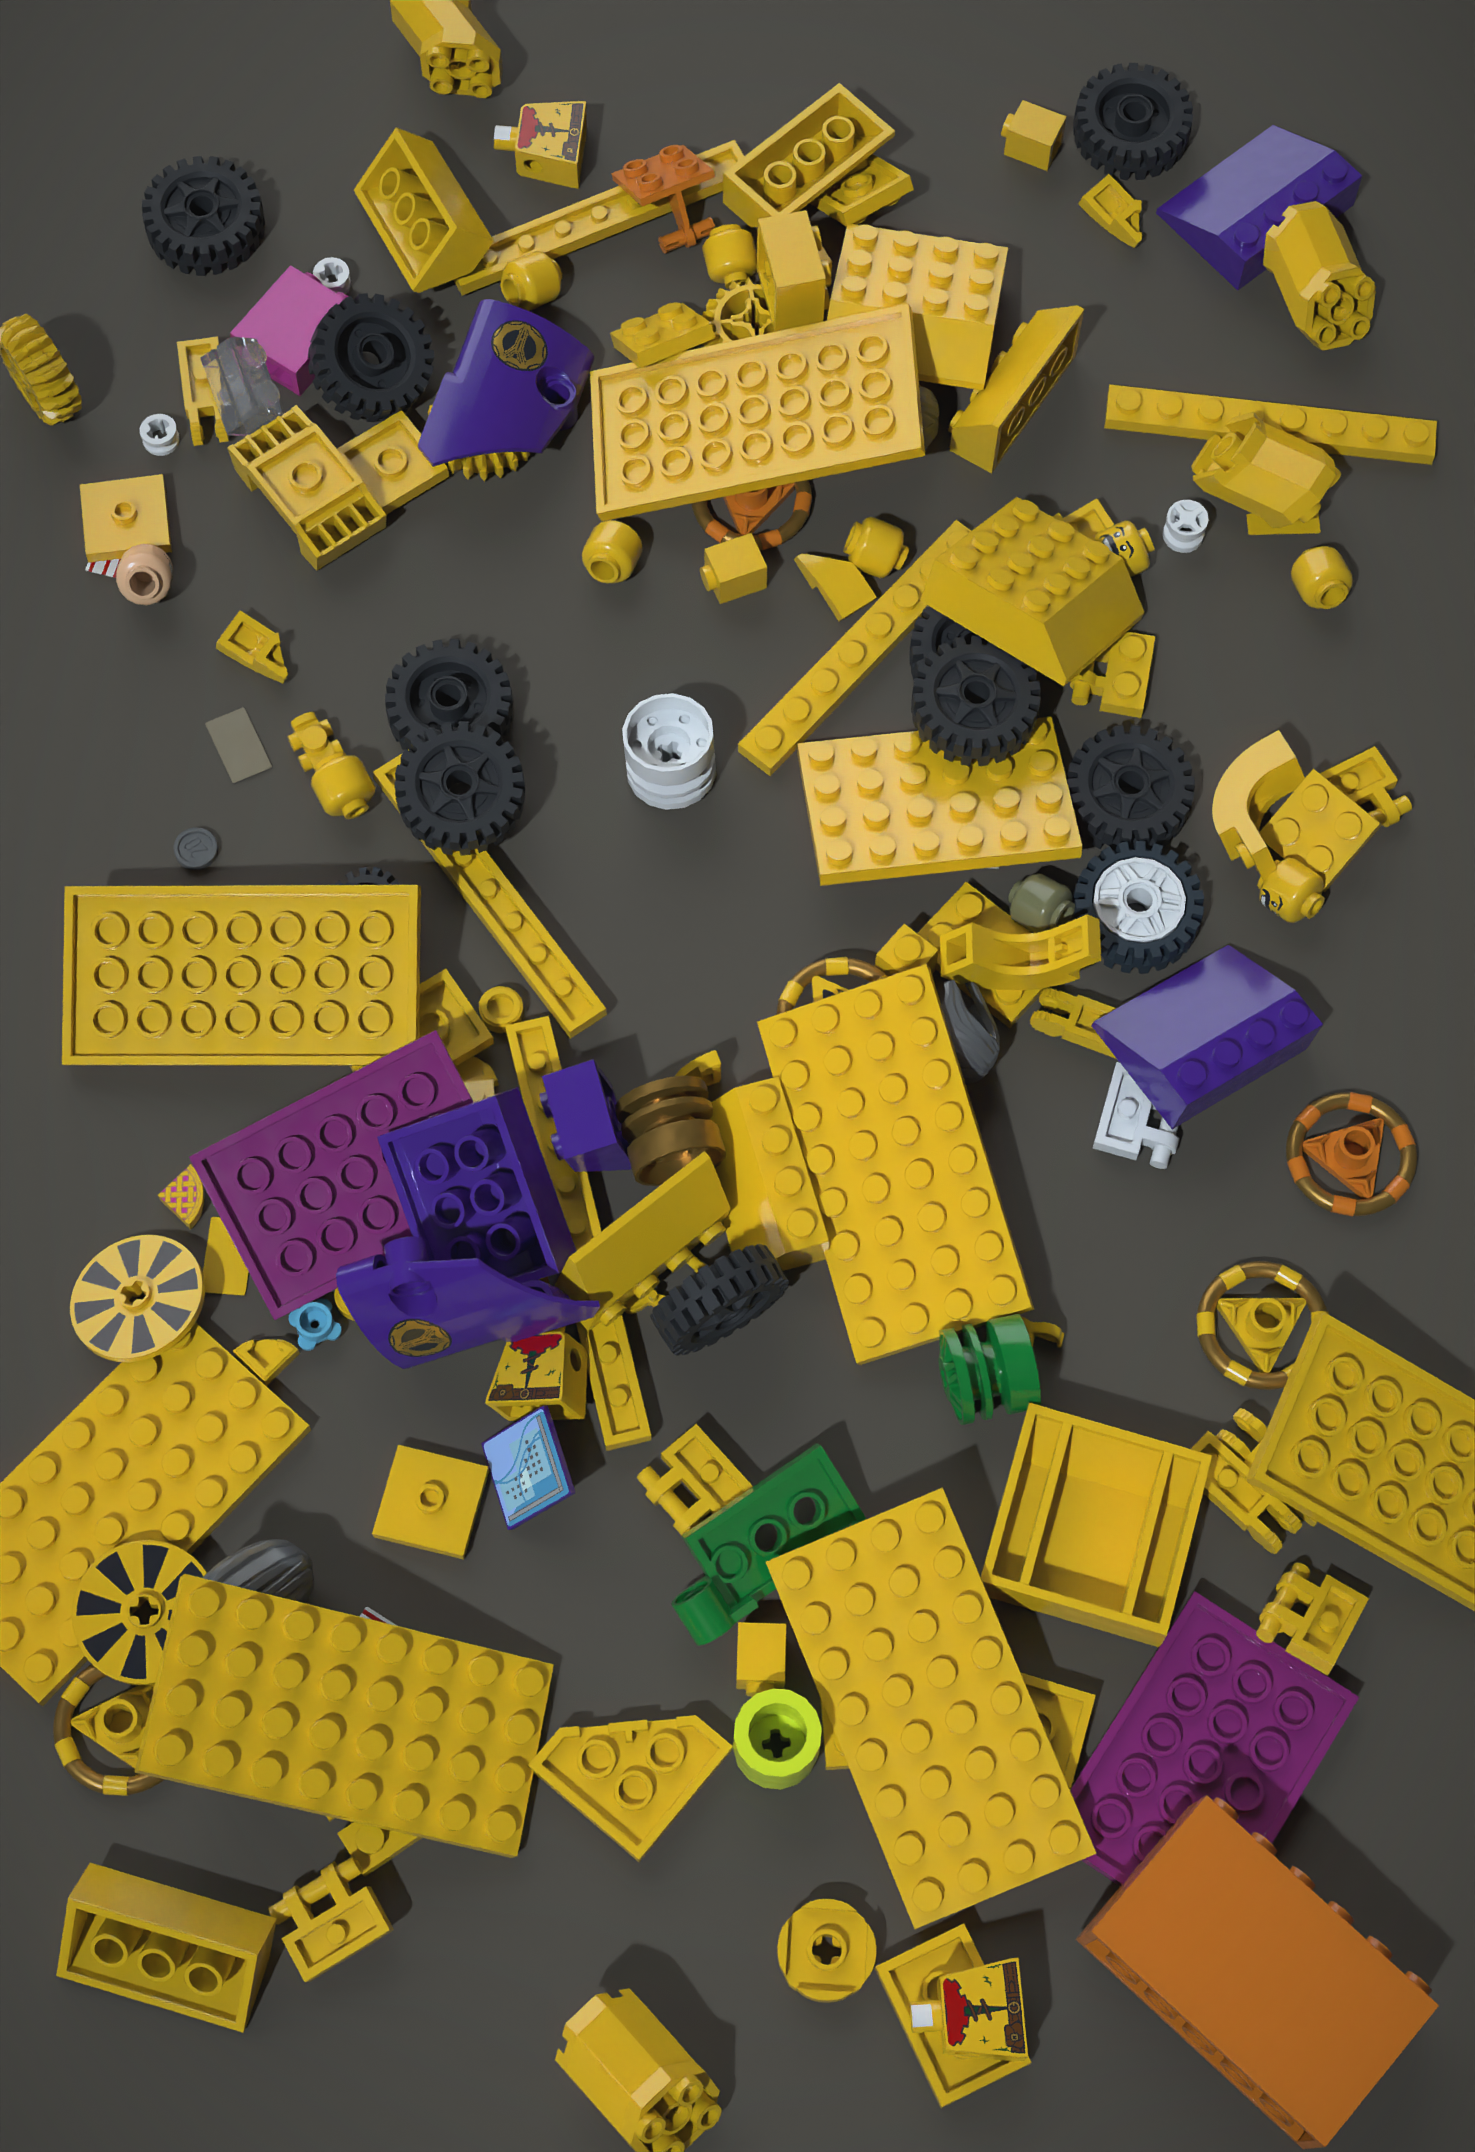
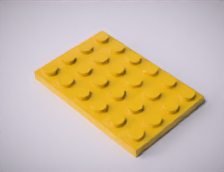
M1052 717L1037 718L1030 739L1025 745L1021 744L1020 750L1012 756L1008 752L1005 760L996 763L994 758H990L989 764L986 766H979L978 759H972L970 766L961 765V757L955 756L953 762L944 759V751L940 750L937 754L929 749V740L926 742L921 740L919 731L797 743V756L820 886L1075 859L1082 856V842Z
M1325 1312L1315 1314L1246 1477V1481L1475 1611V1400Z

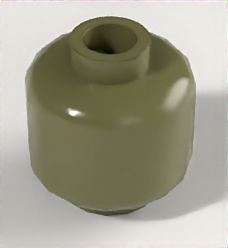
M1035 873L1028 876L1024 881H1017L1009 893L1008 901L1011 903V918L1031 933L1053 929L1072 921L1074 918L1075 904L1073 903V895L1070 889L1044 874Z

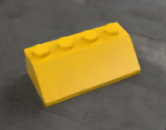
M838 83L723 172V203L750 227H758V219L799 212L895 136V130L842 84Z
M396 127L354 188V192L414 292L421 293L472 273L486 255L494 240L433 141Z
M1076 305L1038 310L1028 324L1026 322L1020 324L1014 334L1013 345L1007 353L1001 351L995 359L991 368L992 374L985 382L984 391L974 389L970 397L971 403L966 410H958L952 418L948 431L952 433L951 452L989 473H993L1076 357L1084 314L1083 308Z
M779 1076L733 1088L711 1102L713 1116L709 1119L718 1124L726 1150V1158L715 1170L731 1208L723 1222L731 1252L738 1249L742 1251L746 1246L766 1245L783 1271L826 1260L824 1251L829 1249V1239Z
M705 1151L568 1257L554 1287L563 1290L571 1300L599 1301L600 1308L595 1316L580 1321L588 1332L600 1322L605 1326L613 1323L626 1310L624 1306L626 1301L634 1295L639 1300L644 1298L659 1284L660 1280L657 1277L668 1268L672 1273L678 1271L692 1258L693 1254L690 1250L700 1242L707 1247L726 1230L723 1222L731 1208L710 1156Z
M89 1863L68 1897L56 1976L244 2033L270 1958L277 1918Z

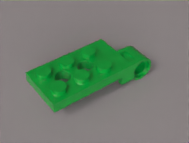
M813 1445L681 1536L706 1576L675 1597L671 1605L697 1646L707 1644L722 1636L737 1621L758 1608L757 1602L776 1589L766 1561L867 1519L821 1445ZM810 1497L816 1505L815 1515L810 1521L799 1523L794 1517V1506L801 1498ZM771 1523L777 1530V1540L771 1548L761 1550L755 1543V1533L760 1526Z

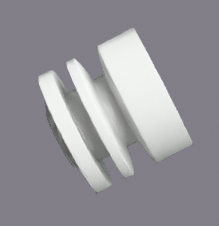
M674 693L654 695L639 702L628 713L622 728L628 783L633 792L648 805L665 810L685 808L700 801L711 789L716 776L714 735L710 716L702 705L690 697Z

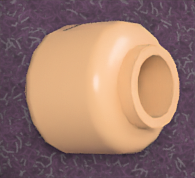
M140 544L128 549L119 561L116 572V583L119 591L127 600L138 605L158 603L167 595L173 579V565L169 556L162 549L150 544Z

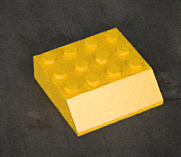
M848 223L830 298L827 320L909 303L913 312L919 381L984 391L1008 247L995 246L991 243L955 240L951 237L915 234L911 231L882 229L865 224L856 225Z
M1015 497L934 560L920 599L921 602L1062 686H1065L1138 623L1144 615L1143 607L1122 557L1110 551L1105 544L1093 541L1077 532L1069 523L1057 520L1041 511L1033 502L1022 500L1019 497Z
M1029 1403L980 1576L988 1596L1006 1603L1160 1647L1168 1633L1212 1455Z

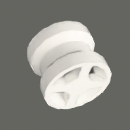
M1180 500L1169 508L1163 529V539L1168 547L1180 553H1190L1199 548L1203 542L1209 521L1208 513L1204 506L1193 500ZM1181 528H1186V529L1190 528L1192 531H1183V530H1180V529H1181Z

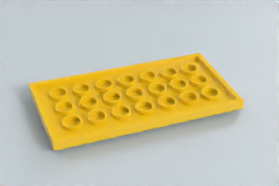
M909 303L687 350L644 368H640L631 362L590 371L596 514L601 521L925 456L913 312Z
M65 886L62 1065L366 1066L419 1039L421 886Z
M923 964L757 1021L773 1077L779 1076L827 1232L829 1249L825 1250L824 1254L856 1363L859 1365L866 1364L937 1341L940 1337L939 1330L954 1328L956 1334H959L962 1331V1325L972 1324L975 1329L986 1325L990 1319L1034 1310L930 967L927 964Z
M196 1322L182 1340L164 1353L143 1361L121 1362L0 1483V1667L42 1707L88 1661L76 1641L71 1615L76 1588L91 1564L114 1547L139 1540L166 1542L183 1549L191 1555L311 1431L308 1423ZM146 1600L140 1601V1606H141Z
M943 1487L766 1561L914 1929L1097 1854Z
M183 1574L180 1576L134 1773L509 1858L517 1857L534 1772L528 1767V1764L537 1755L554 1664Z

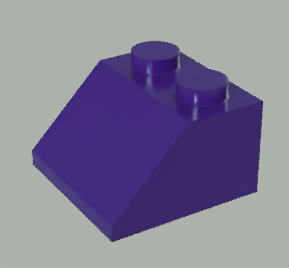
M592 1059L542 1076L546 1091L540 1093V1101L547 1119L553 1118L557 1133L551 1135V1140L558 1160L565 1159L575 1172L632 1169L627 1152L629 1141L622 1136V1123L618 1122L615 1112L617 1099L613 1085L595 1060Z

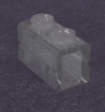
M230 337L216 346L217 349H212L200 358L227 435H250L260 429L261 426H265L276 419L277 416L283 415L279 402V389L271 380L266 366V352L257 339Z

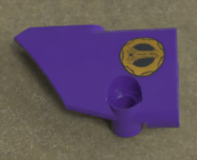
M482 300L478 304L453 372H446L442 379L418 442V449L433 467L456 459L490 453L533 452L542 454L558 431L567 430L577 422L579 414L578 403L595 359L593 353L571 334L530 311L497 300Z
M421 1237L394 1239L385 1244V1256L376 1254L340 1266L336 1273L339 1293L363 1334L386 1359L402 1369H409L498 1340L516 1342L593 1318L600 1308L599 1301L571 1300L563 1290L541 1280H530L520 1284L497 1272L478 1258L429 1261L427 1243Z

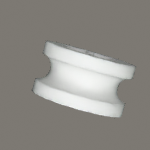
M331 257L325 258L315 265L313 275L325 287L335 293L342 292L347 294L349 292L351 280L349 268L344 261ZM335 274L338 281L329 283L326 276Z
M153 414L147 417L140 426V436L143 440V445L151 454L157 456L167 455L178 447L180 442L179 433L175 421L170 416ZM161 430L163 434L164 430H166L167 435L159 439L158 435L153 438L152 433Z

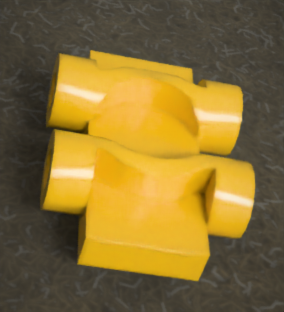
M307 712L291 721V727L295 733L288 735L287 738L294 752L303 748L305 754L298 756L304 772L311 769L315 771L316 764L323 758L333 753L344 752L338 739L329 742L327 737L333 735V730L327 719L319 722L314 712Z

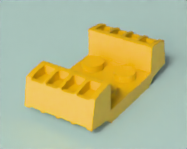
M297 405L283 415L277 416L276 419L265 426H261L260 429L252 434L246 435L244 439L227 447L233 466L251 492L257 488L262 491L295 532L301 554L316 571L386 528L387 515L370 494L364 481L318 425L312 423Z

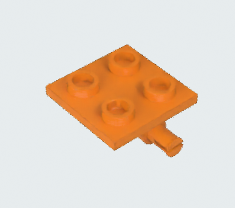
M667 146L661 149L656 156L646 160L636 159L629 161L623 166V169L611 173L613 181L641 206L665 197L668 198L679 230L658 237L660 248L664 254L684 245L686 248L695 246L696 240L709 236L710 231L714 229L715 224L711 217L692 225L689 223L682 190L715 178L713 169L686 146Z

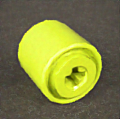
M773 1688L757 1693L744 1703L735 1719L733 1742L736 1762L744 1775L750 1781L763 1788L780 1790L797 1785L811 1773L818 1759L821 1744L822 1727L817 1711L806 1698L785 1689ZM773 1733H779L781 1741H789L790 1747L783 1749L782 1757L773 1758L772 1751L764 1750L762 1744L770 1742V1736Z

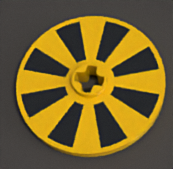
M139 1235L118 1241L97 1254L86 1265L75 1283L70 1301V1316L74 1330L86 1347L102 1358L116 1362H137L153 1358L176 1345L195 1324L202 1310L205 1298L204 1275L192 1253L173 1239L159 1235ZM142 1292L146 1295L143 1300L136 1299L133 1304L129 1301L132 1296L139 1297Z
M139 1540L124 1543L101 1555L82 1576L72 1603L71 1617L74 1635L87 1660L101 1673L119 1682L132 1685L155 1684L180 1576L188 1574L203 1578L207 1572L202 1565L183 1549L155 1540ZM149 1600L151 1608L159 1609L157 1615L150 1616L149 1624L141 1625L137 1616H131L132 1610L140 1608V1601Z

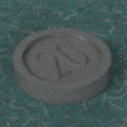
M197 827L190 828L180 833L176 838L174 854L178 863L184 868L202 870L209 867L215 861L218 855V845L214 835L208 830Z

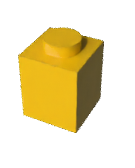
M1022 100L1015 115L1012 113L1008 114L1001 131V136L1006 138L1004 155L1048 171L1063 142L1066 116Z
M752 533L704 549V566L700 567L701 578L707 591L714 590L719 604L767 588V565Z
M903 924L876 954L875 967L886 975L891 976L927 964L930 967L931 974H933L936 969L939 949L906 924Z
M738 1622L736 1689L746 1690V1695L750 1697L773 1688L784 1689L786 1624Z

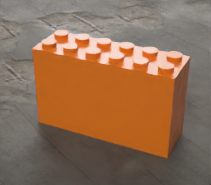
M1206 1795L1187 1807L1175 1824L1170 1827L1167 1833L1147 1854L1145 1859L1130 1874L1129 1878L1113 1894L1076 1940L1302 2149L1326 2147L1439 2005L1429 1996L1432 1990L1426 1982L1411 1971H1407L1404 1974L1390 1961L1393 1955L1384 1944L1372 1936H1368L1367 1939L1364 1938L1351 1926L1354 1919L1344 1908L1333 1901L1327 1904L1312 1891L1315 1888V1884L1304 1872L1294 1866L1288 1869L1274 1856L1277 1850L1269 1840L1257 1832L1249 1834L1236 1822L1239 1815L1229 1804L1218 1797L1212 1800Z

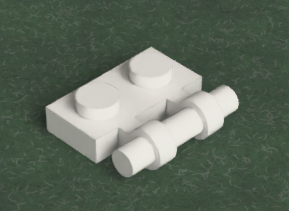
M1116 1062L1093 1149L1136 1160L1140 1146H1148L1153 1150L1150 1165L1155 1168L1166 1169L1170 1155L1176 1153L1179 1138L1176 1136L1178 1126L1171 1129L1163 1117L1159 1129L1146 1126L1150 1109L1156 1110V1108L1119 1062Z

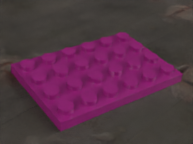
M437 1030L189 1156L193 1167L274 1320L338 1288L336 1273L340 1266L376 1254L385 1256V1244L394 1239L413 1237L377 1136L474 1102Z
M1194 1591L1070 1789L1097 1853L1081 1861L1117 1885H1123L1130 1874L1145 1859L1147 1854L1167 1833L1170 1827L1175 1824L1187 1807L1206 1795L1212 1800L1218 1797L1229 1804L1239 1815L1236 1822L1249 1834L1257 1832L1273 1843L1358 1701L1359 1696L1312 1666L1287 1653L1286 1649L1275 1642L1265 1643L1261 1641L1256 1635V1630Z

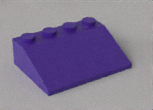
M1272 125L1158 207L1156 214L1235 289L1239 290L1267 270L1263 266L1266 233L1273 224L1279 227L1284 221L1285 217L1282 214L1288 206L1317 201L1326 206L1334 217L1337 218L1354 206L1362 175L1335 150Z
M1227 945L1095 1020L1091 1026L1171 1129H1174L1305 1051L1323 1026V1023L1295 989L1230 945Z
M518 1087L377 1136L412 1236L421 1237L426 1240L429 1261L478 1258L497 1272L521 1284L560 1273L568 1257L576 1252L572 1236Z

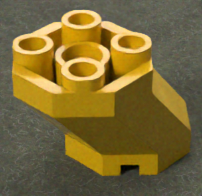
M390 0L392 21L419 55L422 76L430 81L429 87L431 90L443 95L458 94L487 98L492 94V89L501 84L503 72L501 49L473 15L471 0Z
M1317 201L1288 206L1282 214L1285 217L1284 221L1279 227L1273 224L1266 233L1263 266L1274 274L1295 326L1314 346L1322 351L1348 346L1354 340L1362 339L1370 329L1376 293L1375 283L1363 273L1344 227L1326 206Z
M1254 412L1234 417L1225 426L1230 432L1223 438L1217 433L1207 440L1191 465L1192 471L1196 474L1193 475V481L1204 492L1263 518L1273 529L1294 524L1298 519L1303 523L1312 519L1321 508L1319 502L1327 490L1341 476V472L1335 467L1334 460L1322 448L1264 423Z
M630 1988L618 1990L622 1997L612 1998L608 1993L596 1994L565 2023L562 2036L566 2039L567 2045L564 2053L558 2048L555 2061L635 2152H684L705 2130L712 2128L719 2121L722 2112L721 2107L717 2104L720 2090L708 2074L694 2061Z

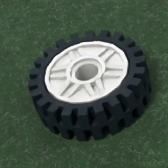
M1135 841L1134 846L1129 848L1127 842L1117 844L1114 851L1110 846L1102 850L1099 858L1094 856L1088 862L1086 869L1082 870L1073 894V903L1075 904L1073 920L1087 914L1099 919L1101 957L1104 958L1103 965L1111 969L1115 964L1121 965L1120 972L1130 973L1132 968H1138L1139 974L1149 973L1151 967H1155L1156 971L1165 969L1169 961L1174 964L1181 958L1183 952L1186 953L1191 947L1203 917L1204 894L1203 890H1199L1200 880L1197 874L1191 876L1192 867L1186 860L1180 864L1178 862L1179 854L1173 850H1170L1166 855L1162 853L1163 846L1156 843L1153 844L1152 849L1145 848V841ZM1139 903L1147 910L1137 912L1132 910L1128 904Z

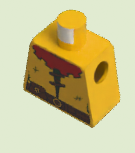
M586 101L523 105L520 111L518 127L495 126L494 150L514 151L516 172L520 176L579 189L587 134Z
M566 1326L516 1342H506L485 1403L508 1421H518L543 1405H548L552 1420L584 1419L587 1382L586 1349L569 1334L565 1333Z
M1009 1958L940 1976L937 1980L938 2000L915 2001L909 2004L912 2033L941 2031L943 2054L1013 2062L1025 2061L1028 2058L1019 1958Z

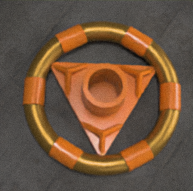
M805 480L723 497L738 534L732 532L713 518L706 501L691 504L694 515L705 533L717 542L723 543L749 533L753 534L790 496L795 486L796 498L794 509L788 521L778 529L753 535L759 550L763 551L782 545V543L788 541L802 528L807 517H809L812 492L809 481Z
M1343 1092L1319 1098L1310 1105L1308 1104L1295 1118L1287 1137L1286 1159L1294 1183L1307 1198L1331 1213L1353 1217L1375 1214L1397 1203L1410 1188L1417 1166V1150L1408 1124L1405 1123L1393 1108L1369 1095ZM1348 1109L1372 1114L1377 1117V1119L1304 1141L1306 1133L1320 1117L1334 1110ZM1386 1124L1391 1130L1400 1152V1166L1397 1175L1380 1194L1373 1196L1383 1126ZM1302 1151L1361 1199L1356 1200L1332 1195L1321 1188L1312 1179Z

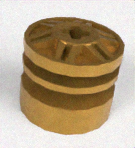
M675 1076L651 1081L626 1093L615 1104L618 1122L622 1123V1136L627 1141L632 1142L628 1146L627 1152L634 1179L641 1185L660 1186L704 1151L710 1156L715 1168L726 1158V1150L719 1126L712 1120H709L713 1116V1106L708 1100L706 1082L699 1077Z

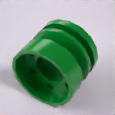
M1020 1314L988 1320L985 1330L986 1342H980L979 1336L972 1324L962 1325V1347L954 1328L939 1330L940 1354L938 1362L940 1376L946 1398L951 1403L960 1425L974 1423V1401L983 1420L992 1419L994 1409L993 1397L995 1396L999 1397L1006 1413L1010 1415L1027 1411L1029 1403L1041 1404V1389L1034 1351Z

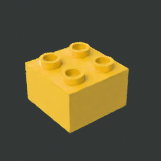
M807 210L758 219L757 272L774 332L823 322L824 310L829 309L830 299L827 285H831L830 267L827 259H820L818 251L822 250L819 228L818 226H811Z

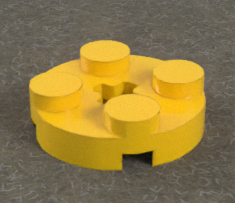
M835 1899L810 1901L802 1906L801 1909L795 1911L781 1929L777 1945L779 1967L789 1987L799 1992L805 1998L823 2003L841 2001L857 1993L871 1975L876 1960L874 1933L869 1924L867 1925L865 1919L849 1904ZM822 1937L832 1938V1945L841 1949V1956L832 1957L831 1964L829 1965L822 1964L820 1956L813 1955L812 1946L821 1945Z

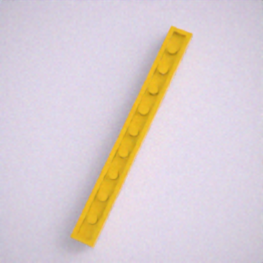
M549 1016L505 1025L521 1096L577 1251L599 1234L601 1228L587 1171L575 1172L565 1159L558 1160L551 1140V1135L557 1133L553 1118L547 1119L540 1101V1093L546 1091L542 1076L562 1070ZM622 1315L608 1326L600 1322L589 1332L580 1322H577L576 1326L580 1343L587 1351V1372L606 1451L651 1441V1432Z

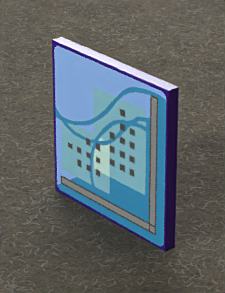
M548 1405L541 1406L481 1443L508 1530L519 1527L576 1493Z

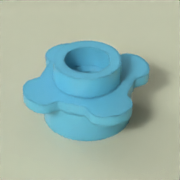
M317 1299L315 1302L307 1303L289 1314V1323L291 1326L296 1327L299 1334L298 1345L303 1350H313L318 1343L327 1339L335 1341L341 1335L342 1328L339 1323L334 1322L331 1315L332 1304L327 1299ZM313 1321L319 1322V1326L317 1328L311 1327V1323Z

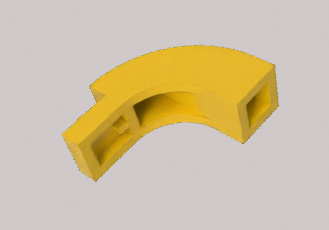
M1279 730L1250 746L1233 761L1218 783L1212 806L1215 828L1231 861L1240 857L1247 869L1255 866L1263 881L1272 872L1277 870V866L1267 845L1259 834L1261 820L1276 801L1295 791L1305 779L1296 756Z
M1088 914L1053 929L1031 934L1001 933L971 922L940 935L941 977L954 980L963 985L967 982H974L979 988L1031 990L1062 985L1080 979L1081 968L1101 961L1100 921L1098 918Z

